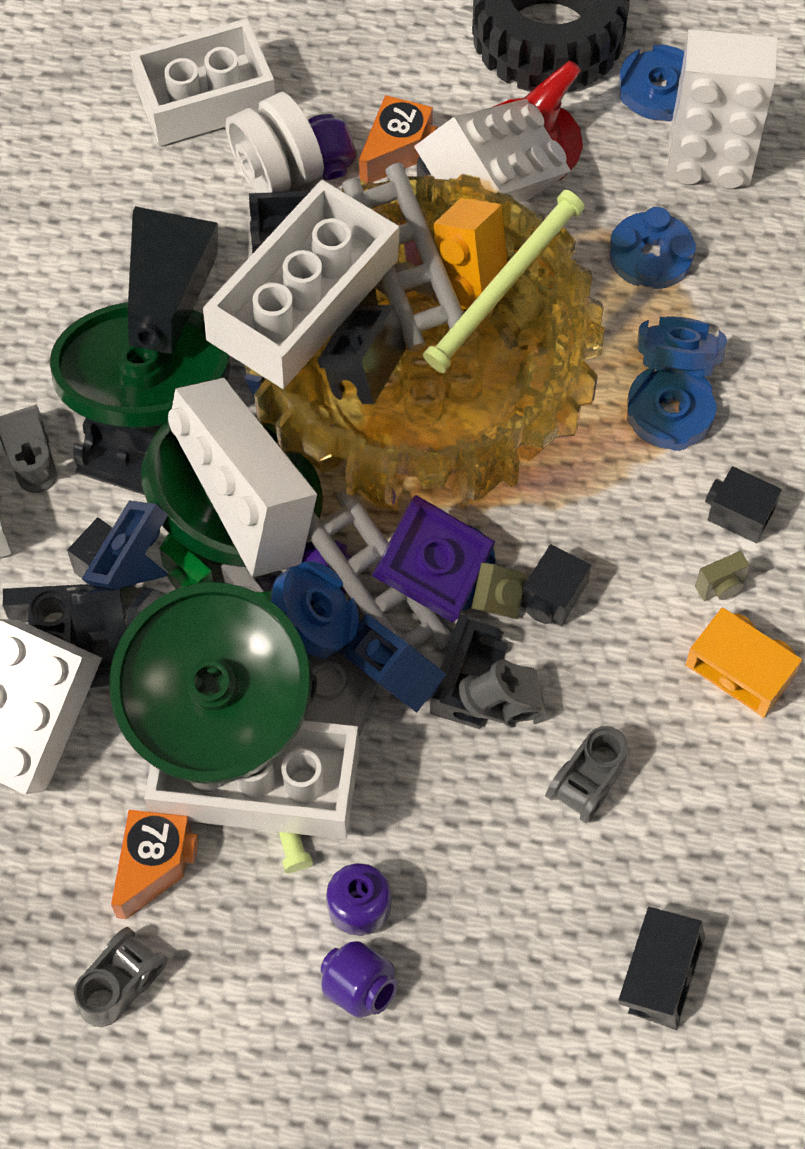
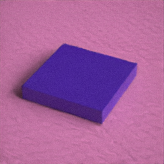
M415 495L410 500L372 576L453 623L458 619L478 579L481 563L486 562L496 541Z

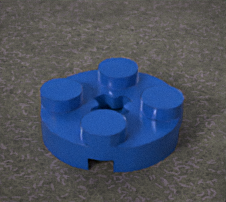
M653 45L652 51L640 54L639 49L632 52L625 59L620 69L618 86L622 103L642 117L667 122L672 121L685 51L669 45ZM660 78L667 80L666 86L663 87L656 86L650 82H657Z
M652 207L646 212L636 213L625 218L612 231L610 238V262L615 272L632 285L653 286V289L673 286L685 278L689 273L696 251V243L690 230L680 220L670 216L669 212L661 207ZM645 244L659 245L660 256L656 257L653 253H648L647 255L642 253L645 249Z
M666 316L660 317L659 325L648 327L649 320L639 326L636 347L644 355L643 365L650 369L665 370L668 367L686 369L695 376L706 377L712 375L714 366L721 364L724 360L727 338L720 330L718 338L708 333L709 324L685 317Z
M672 367L656 371L650 368L646 369L636 377L629 389L627 421L632 426L634 432L647 443L674 451L684 450L688 446L701 441L712 428L717 411V405L712 395L713 388L705 377L692 375L686 369ZM673 400L680 403L678 408L680 412L678 413L666 412L660 404L661 402L670 404Z
M315 561L303 562L280 574L274 582L271 601L293 623L302 638L307 653L319 658H327L355 638L359 625V616L354 598L347 601L340 589L343 586V582L339 575L329 567ZM311 601L313 602L314 609L316 610V612H317L319 615H317V614L314 612V610L312 609L311 603H310Z

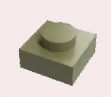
M741 550L700 568L695 588L704 602L716 596L719 600L729 599L742 590L750 564Z
M481 563L471 608L502 617L517 619L527 574L495 564Z

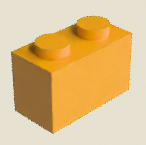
M460 198L433 224L436 247L461 308L468 309L508 261L502 204Z
M721 607L691 646L685 665L765 718L796 676L802 659L796 656L794 650L785 642L778 639L772 640L758 631L755 625L744 615L731 613Z

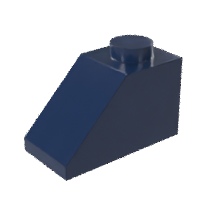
M367 613L359 622L355 638L338 651L416 713L425 702L434 696L438 685L447 675L411 645Z

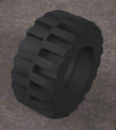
M473 0V44L476 52L479 55L482 54L484 65L490 71L497 68L498 78L507 84L512 79L517 82L518 89L528 92L530 87H537L568 61H572L581 70L567 90V92H572L576 90L578 83L582 82L586 87L597 81L598 73L602 76L606 75L613 68L614 61L619 59L626 36L629 0ZM552 3L568 7L581 17L564 24H543L528 19L519 11L536 4Z

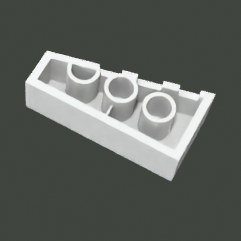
M225 378L176 388L173 406L168 414L170 429L178 439L252 578L300 565L317 493Z

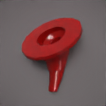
M568 61L552 73L524 98L509 99L495 105L499 106L527 99L529 103L535 105L544 118L543 126L550 138L563 148L566 154V164L570 170L577 165L583 149L581 128L572 115L561 108L562 98L581 72L579 66L572 61Z

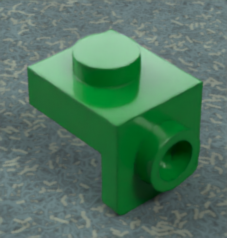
M170 534L164 538L162 545L159 547L162 565L169 572L167 577L175 589L192 584L213 582L211 570L192 554L193 551L183 546Z

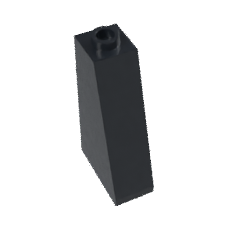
M135 206L132 213L127 311L130 346L172 354L214 266L218 254L217 222Z

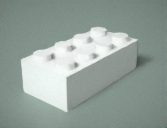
M688 30L669 137L666 178L677 179L683 184H694L698 181L719 183L725 188H736L741 185L750 186L775 83L778 37Z
M527 99L455 116L414 146L450 206H453L460 198L502 204L503 209L531 199L571 171L566 164V154L563 148L550 138L543 126L544 118L535 105L529 103Z
M321 180L203 307L206 340L284 389L398 261L399 226L324 180Z
M304 721L294 740L278 758L258 772L231 782L218 784L193 783L172 777L150 764L144 797L150 812L188 816L189 822L347 840L360 750L358 726Z

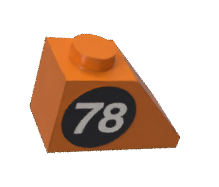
M387 95L384 96L359 158L360 183L368 185L387 177L385 170L392 164L402 163L404 169L417 164L420 155L414 146L438 129V126L433 125V107Z
M129 809L111 902L116 918L127 919L184 878L186 863H195L198 850V834L191 833L192 830L188 816Z

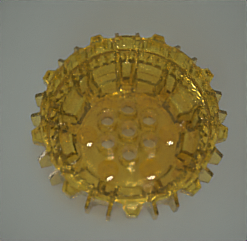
M461 174L457 179L450 178L446 180L435 179L433 175L407 176L435 245L436 239L433 223L460 198L502 204L508 262L545 220L544 214L540 212L534 213L514 200L512 195L500 192L494 193L485 189L481 185L479 177ZM389 178L386 182L375 184L374 182L366 184L360 180L364 191L390 182ZM398 200L371 208L398 226L406 223ZM562 228L450 358L451 366L445 373L435 370L428 363L417 364L415 361H426L423 353L429 346L436 347L450 330L448 323L421 332L426 343L422 349L409 352L406 346L405 352L387 381L390 384L383 388L374 405L362 404L356 394L357 389L355 385L350 381H342L346 393L339 400L331 392L324 368H319L317 362L331 339V335L284 389L265 378L263 384L254 394L257 418L261 423H276L278 446L283 452H300L322 473L336 468L342 459L348 460L345 471L346 493L354 496L358 492L376 508L398 512L409 476L417 477L424 489L444 488L448 480L453 497L460 509L466 508V506L473 503L481 502L504 482L511 487L518 485L520 460L529 462L556 438L575 436L578 431L581 406L592 405L594 401L598 375L584 360L602 355L605 327L601 325L603 304L601 301L590 297L593 278L592 271L577 264L575 260H571L575 252L576 240L565 228ZM414 240L398 246V261L395 264L410 262L416 266L423 264ZM376 289L378 305H390L387 296ZM415 291L405 293L414 314L440 306L438 298L434 301L431 297L418 294ZM244 365L246 374L263 377ZM457 378H467V379H469V381L461 382V381H457V380H455V379H457ZM422 399H426V400H430V401H432V402H431V403H427V404H422V403H418V402H416V401L422 400Z

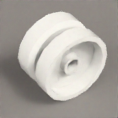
M282 91L259 102L258 113L251 108H247L226 118L225 127L233 155L241 172L256 193L290 192L291 181L298 186H302L322 176L324 166L317 139L302 110L288 94Z

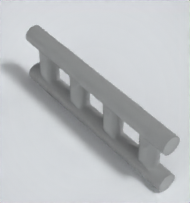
M395 163L385 170L390 181L389 183L364 191L359 178H351L345 181L342 187L345 194L370 209L398 200L406 223L399 225V245L414 240L423 264L397 273L393 265L380 281L389 304L395 305L408 351L414 352L426 345L421 332L448 323L451 329L464 313L403 164ZM431 281L440 306L414 314L405 290Z
M349 485L334 495L341 508L321 521L313 511L308 537L330 569L339 575L343 582V588L351 599L354 598L356 606L363 617L367 613L400 637L385 614L406 600L421 624L400 638L416 650L431 639H433L440 650L449 645L452 634L437 613L392 587L374 599L358 575L380 561L389 542ZM353 523L368 546L347 560L331 536Z

